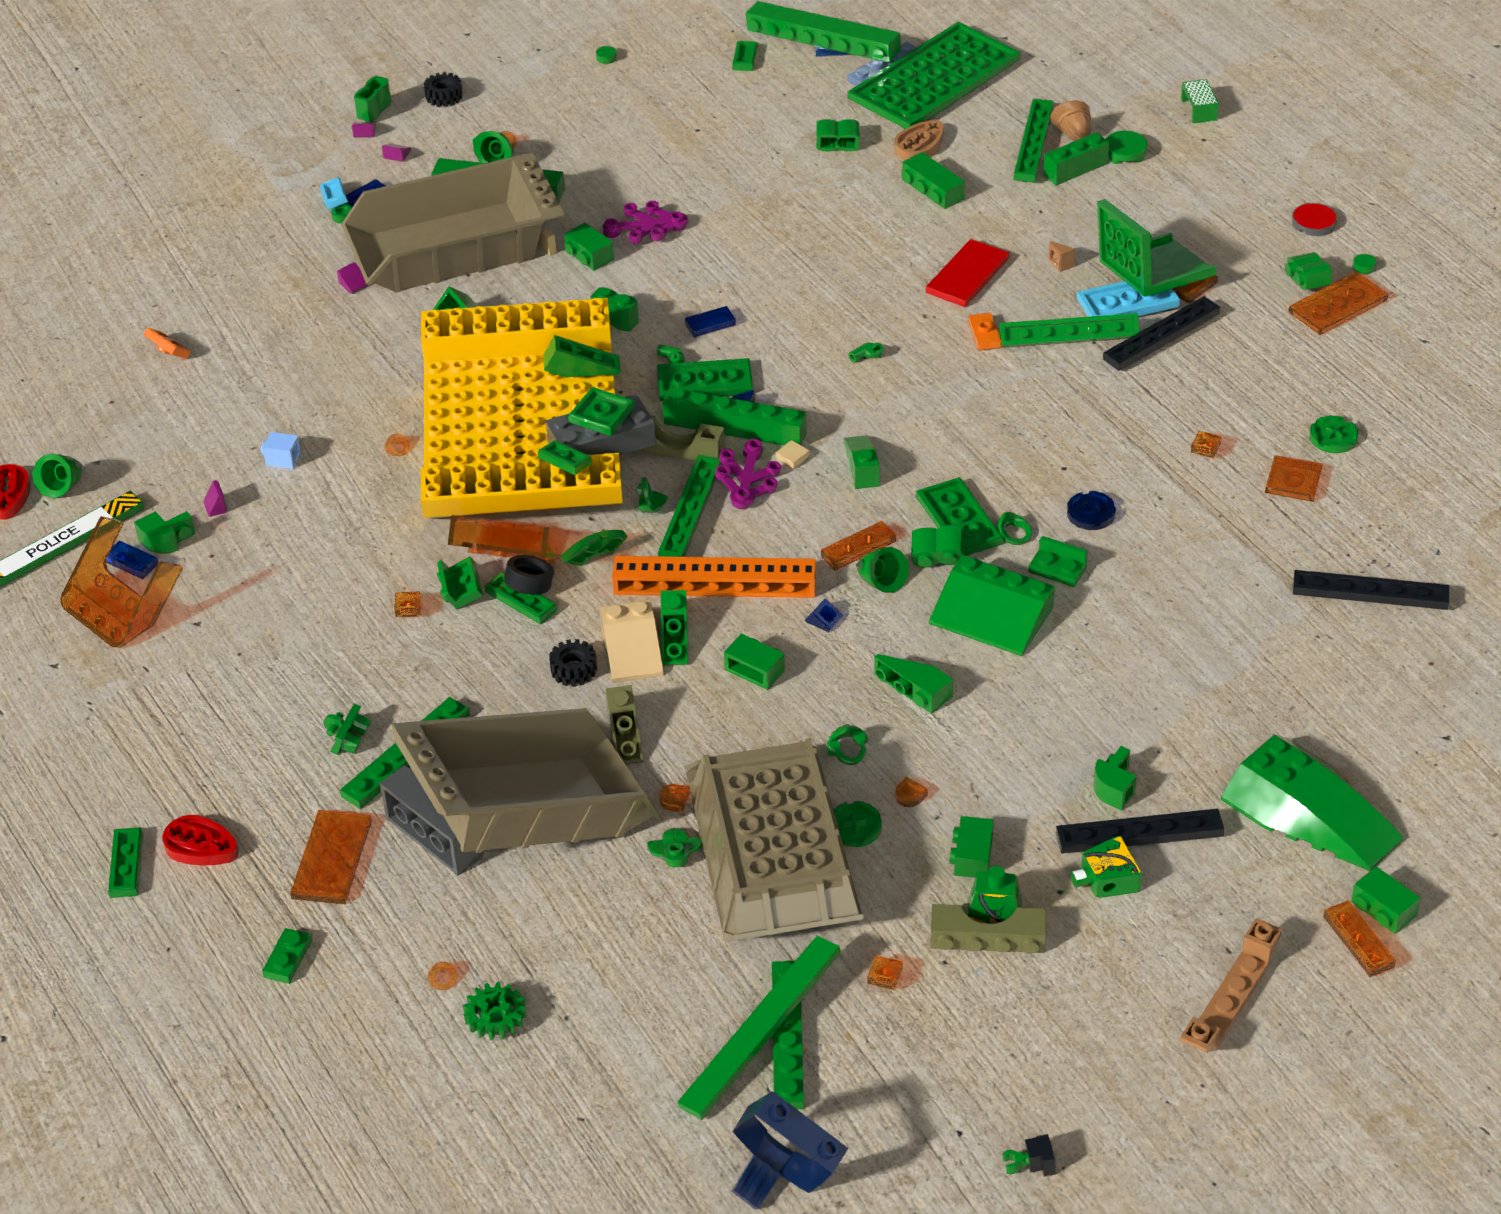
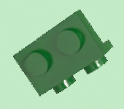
M471 556L451 567H448L442 560L437 562L439 570L437 577L442 585L440 593L446 603L450 602L456 609H459L482 596L476 563Z

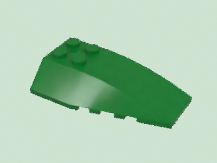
M1275 734L1240 763L1221 795L1223 802L1261 827L1272 832L1274 829L1284 832L1287 838L1297 841L1298 838L1311 843L1312 848L1321 852L1326 849L1336 853V858L1371 871L1404 838L1330 764L1289 738Z

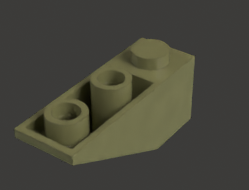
M632 685L606 688L605 697L613 746L625 764L643 762Z

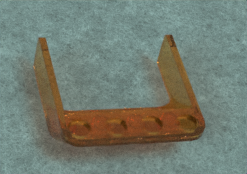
M452 515L448 545L468 547L469 553L483 554V549L492 550V556L507 557V553H515L516 556H538L549 563L555 564V559L561 558L569 537V530Z
M101 516L62 592L60 602L65 611L107 644L115 648H121L154 626L183 567L179 564L160 561L143 595L140 596L107 569V557L124 523L120 520Z

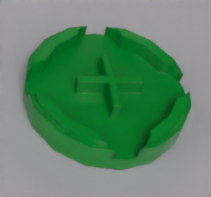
M1324 416L1318 418L1316 423H1312L1310 426V441L1322 451L1343 453L1355 447L1358 441V429L1353 422L1350 421L1348 423L1341 416Z
M854 801V804L847 805L846 802L833 809L840 838L844 846L862 847L869 845L878 839L882 832L881 815L871 804Z

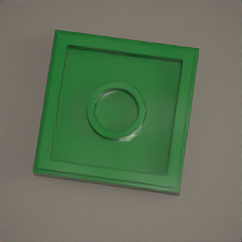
M591 387L569 413L568 422L612 436L635 408V400Z

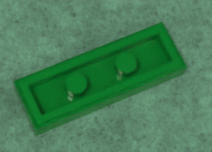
M502 572L484 586L486 593L540 625L558 611L556 603L540 594H523L509 588L504 582L505 574Z
M141 827L114 829L108 888L110 898L138 896L143 839Z

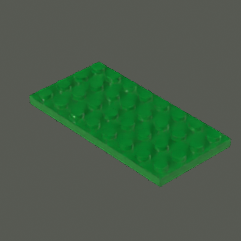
M958 21L849 90L848 99L906 129L927 121L1020 60L1021 52Z

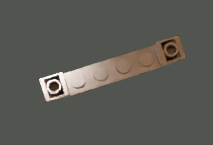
M1258 918L1254 920L1244 936L1242 952L1200 1018L1193 1017L1182 1033L1180 1041L1206 1053L1219 1048L1267 971L1282 934L1281 928Z

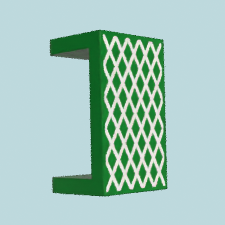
M1207 79L1182 82L1181 100L1182 102L1190 101L1193 107L1192 122L1217 121L1219 102Z

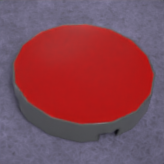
M1302 204L1295 208L1292 213V225L1299 232L1301 230L1306 231L1305 234L1310 236L1326 235L1331 232L1332 228L1336 227V213L1333 209L1323 204Z

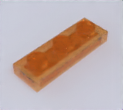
M880 521L821 549V557L836 571L861 559L866 553L896 542V533L883 521Z
M1349 900L1324 910V919L1369 977L1395 968L1396 960Z

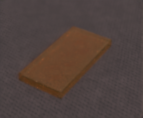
M1356 271L1290 305L1288 312L1317 334L1322 335L1387 301L1388 293Z
M318 810L290 892L291 899L346 904L372 823L371 815Z

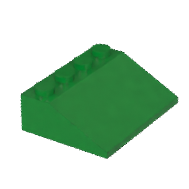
M961 555L947 578L929 619V624L1023 656L1053 609L1055 586Z

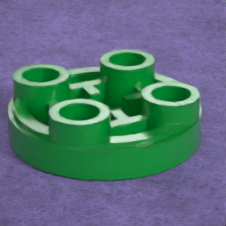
M1121 130L1113 132L1105 138L1110 143L1109 157L1112 163L1142 162L1144 160L1148 143L1143 135L1134 131Z

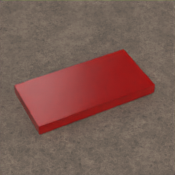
M970 239L926 286V293L966 307L1009 260L1010 253Z

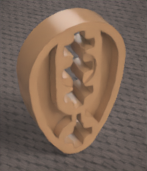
M938 120L921 122L898 133L894 140L896 155L904 160L920 152L931 157L939 149L943 141V123Z

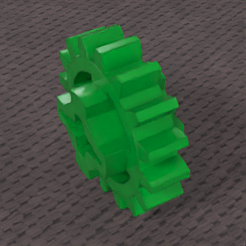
M496 982L495 987H490L488 983H485L484 990L476 987L474 989L475 996L468 995L467 1004H463L465 1024L469 1025L471 1033L477 1031L479 1038L488 1034L490 1040H493L495 1035L505 1039V1032L514 1035L516 1033L515 1026L522 1027V1018L527 1016L525 998L521 997L519 989L512 991L511 984H507L502 988L500 982Z

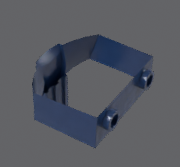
M771 1091L748 1105L732 1131L753 1156L731 1192L755 1210L760 1207L780 1175L797 1187L810 1193L833 1174L849 1148L774 1091ZM757 1117L814 1160L797 1151L793 1152L767 1132L768 1130Z

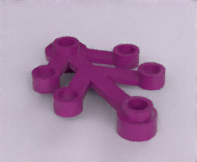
M653 200L646 203V212L661 218H654L637 210L635 203H627L624 205V214L638 220L618 222L614 218H609L603 224V235L607 238H616L620 235V230L633 229L629 232V241L631 243H640L642 238L650 232L652 240L661 241L671 230L681 231L685 229L688 217L679 211L670 213L659 208V203Z
M750 439L744 445L743 456L746 458L744 469L734 460L735 453L731 449L725 448L720 452L719 461L725 465L717 466L715 477L721 480L731 491V504L737 509H747L752 505L755 497L766 493H774L778 485V481L773 477L779 476L782 466L777 461H770L766 468L753 473L755 461L761 458L763 452L762 443L757 439ZM731 472L740 481V486L730 477ZM764 479L762 485L749 489L750 484Z

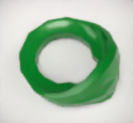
M1004 512L999 518L998 531L1005 542L1012 545H1022L1028 542L1032 536V529L1025 519L1012 512ZM1009 525L1018 526L1025 531L1026 535L1021 539H1013L1006 533L1005 528Z

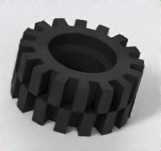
M443 72L441 75L435 73L436 76L430 75V79H425V98L432 106L435 104L437 107H441V105L448 107L447 104L453 106L454 102L458 103L460 102L459 99H462V85L458 75L455 74L453 76V73L447 75L446 72Z
M571 639L566 640L567 644L560 642L558 647L554 646L552 648L553 652L549 654L550 670L552 677L555 678L557 683L562 681L564 686L571 683V687H576L575 683L579 682L581 686L584 685V680L590 682L592 680L591 676L595 677L597 671L596 652L593 650L592 645L588 646V642L583 641L580 644V639H575V643H571ZM570 661H580V662H581V663L575 664V665L565 664V663L570 662Z

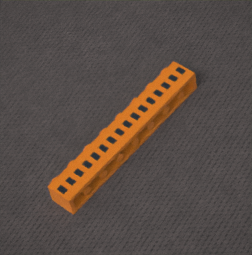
M615 556L612 575L614 595L660 596V591L686 590L687 596L815 598L816 561L812 558Z

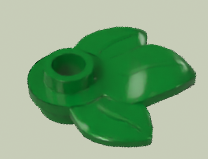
M670 828L663 833L661 840H652L647 843L649 852L653 856L663 857L666 864L670 867L684 866L688 862L690 854L698 851L702 846L701 837H687L686 832L680 828Z

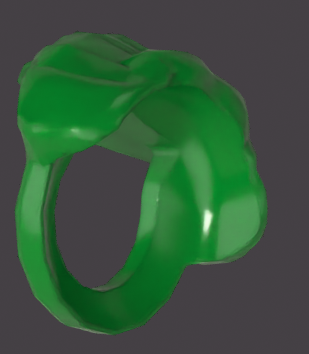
M642 477V483L638 484L636 488L640 498L638 509L642 513L658 512L666 503L668 496L652 491L647 477Z
M849 724L840 726L829 736L827 741L828 756H836L843 764H858L865 757V744L869 741V738L857 726ZM844 737L854 738L860 745V754L855 758L844 756L838 740Z

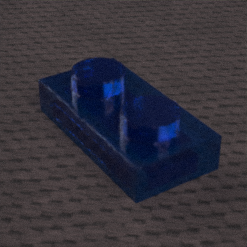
M120 540L103 554L106 563L141 579H144L159 565L157 557Z

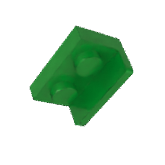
M1042 536L1039 540V550L1030 562L1028 572L1075 587L1087 568L1088 551Z

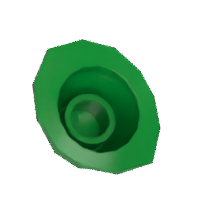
M495 131L481 132L473 139L474 153L481 163L511 158L514 154L510 140L502 133Z
M53 453L43 455L36 461L32 472L34 487L46 497L54 499L63 496L81 478L83 465L70 456Z
M882 547L881 549H875L873 552L866 553L856 564L860 577L869 585L884 593L896 592L903 587L909 576L907 559L902 551L894 547Z

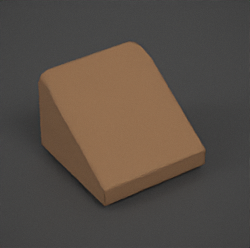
M1051 241L1049 242L1048 260L1060 272L1073 268L1075 249Z

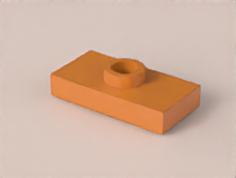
M992 314L969 315L968 322L978 350L1001 348V340Z
M146 328L144 336L156 343L158 350L166 354L188 359L191 352L164 332Z

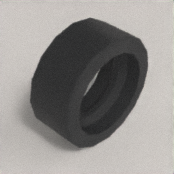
M517 555L507 561L504 582L514 591L529 595H539L548 592L551 588L554 570L552 565L542 558L530 555Z

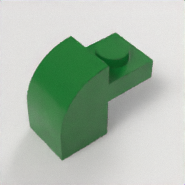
M156 511L134 521L138 540L146 549L154 553L167 554L178 551L179 542L195 535L192 516L187 511L167 521H164Z
M1120 746L1115 754H1110L1107 761L1097 759L1093 785L1094 792L1101 801L1121 811L1135 794L1137 775L1127 771L1130 761V749Z

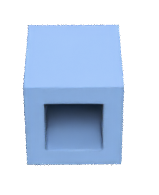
M270 432L267 440L263 441L261 453L265 457L266 465L293 469L301 454L298 435Z

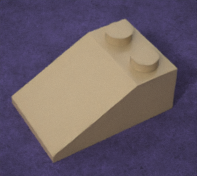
M651 600L600 607L602 632L612 683L664 675Z

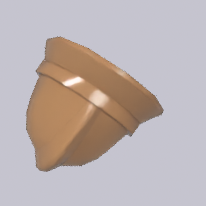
M1078 100L1067 101L1058 105L1050 115L1051 123L1057 126L1070 139L1076 141L1089 135L1091 115L1090 107L1085 102Z

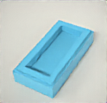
M340 177L320 184L322 196L328 210L348 202Z

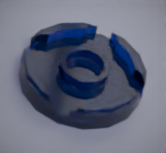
M1089 491V494L1080 492L1072 496L1067 503V517L1069 521L1078 528L1085 530L1106 528L1113 523L1116 516L1114 501L1101 492Z

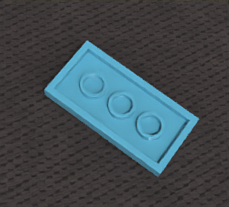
M1125 281L1077 292V300L1088 317L1138 313V316L1177 308L1180 303V299L1173 289L1144 297Z

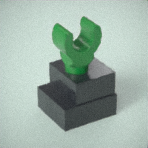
M1048 1134L1025 1139V1153L1014 1150L1003 1152V1161H1014L1012 1164H1006L1007 1174H1015L1026 1165L1029 1166L1030 1173L1042 1171L1044 1177L1056 1174L1055 1156Z

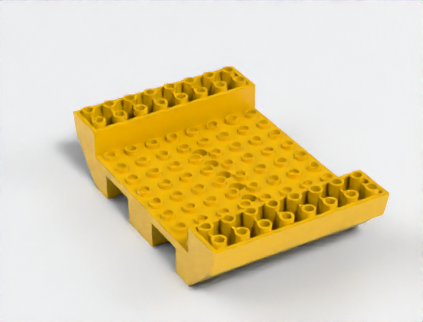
M608 298L421 311V345L424 360V467H421V505L424 518L623 504L619 453L588 455L592 457V464L577 475H573L538 458V450L548 444L545 420L569 414L591 387L615 394L614 375L563 377L544 371L543 354L554 335L612 353Z

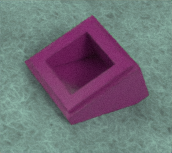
M355 122L352 124L353 137L375 136L376 122Z
M385 144L382 146L383 158L403 162L411 151V147L397 144Z
M355 262L337 271L339 284L351 294L368 286L359 266Z
M217 480L212 482L204 499V506L209 517L220 515L227 511L224 495Z

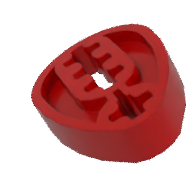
M0 465L1 520L14 517L22 509L30 493L31 483L28 472L19 465ZM6 476H8L9 478V489H7V492H5L4 487L6 485L4 479L6 478Z
M200 815L181 816L170 822L163 832L162 839L165 851L171 859L177 862L200 866L219 865L234 861L239 854L236 840L230 832L215 821Z

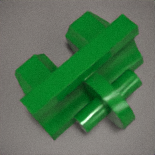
M354 703L345 720L341 712H337L336 715L329 714L325 717L323 724L327 729V735L333 736L334 733L337 734L330 752L338 755L339 751L343 749L347 752L355 753L361 738L350 733V731H355L364 736L371 722L370 719L359 714L361 706Z

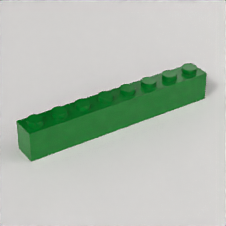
M757 1L745 13L747 30L889 63L901 51L900 32L761 1Z

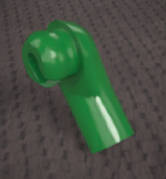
M867 342L849 352L848 356L852 362H856L861 358L876 359L883 354L884 347L881 343Z
M662 344L658 345L657 355L667 357L670 363H684L685 358L680 348Z

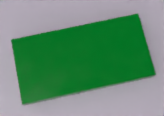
M749 358L657 365L660 401L664 400L669 388L720 397L753 395Z
M960 477L916 490V498L937 528L946 525L961 526L964 534L965 556L1003 544L1002 535Z

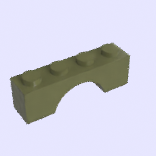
M650 416L655 426L656 445L637 451L696 461L698 455L719 458L721 450L725 449L724 427L700 424L695 432L680 435L666 430L658 423L655 416Z
M932 904L930 946L932 949L1044 953L1046 935V909L1017 907L1013 915L1007 920L996 924H984L969 918L960 905Z

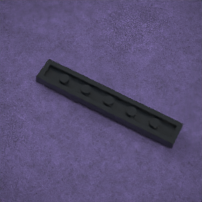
M1203 296L1103 352V360L1120 371L1219 315L1220 306Z
M1294 570L1292 595L1448 610L1449 585Z
M1217 808L1056 826V836L1060 852L1063 854L1086 851L1117 836H1121L1128 847L1224 836L1225 829L1219 809Z

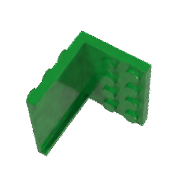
M1106 199L1097 201L1100 262L1142 296L1146 297L1156 293H1164L1169 289L1184 287L1188 283L1203 281L1208 277L1216 275L1215 265L1209 266L1173 239L1172 233L1152 238L1149 231Z

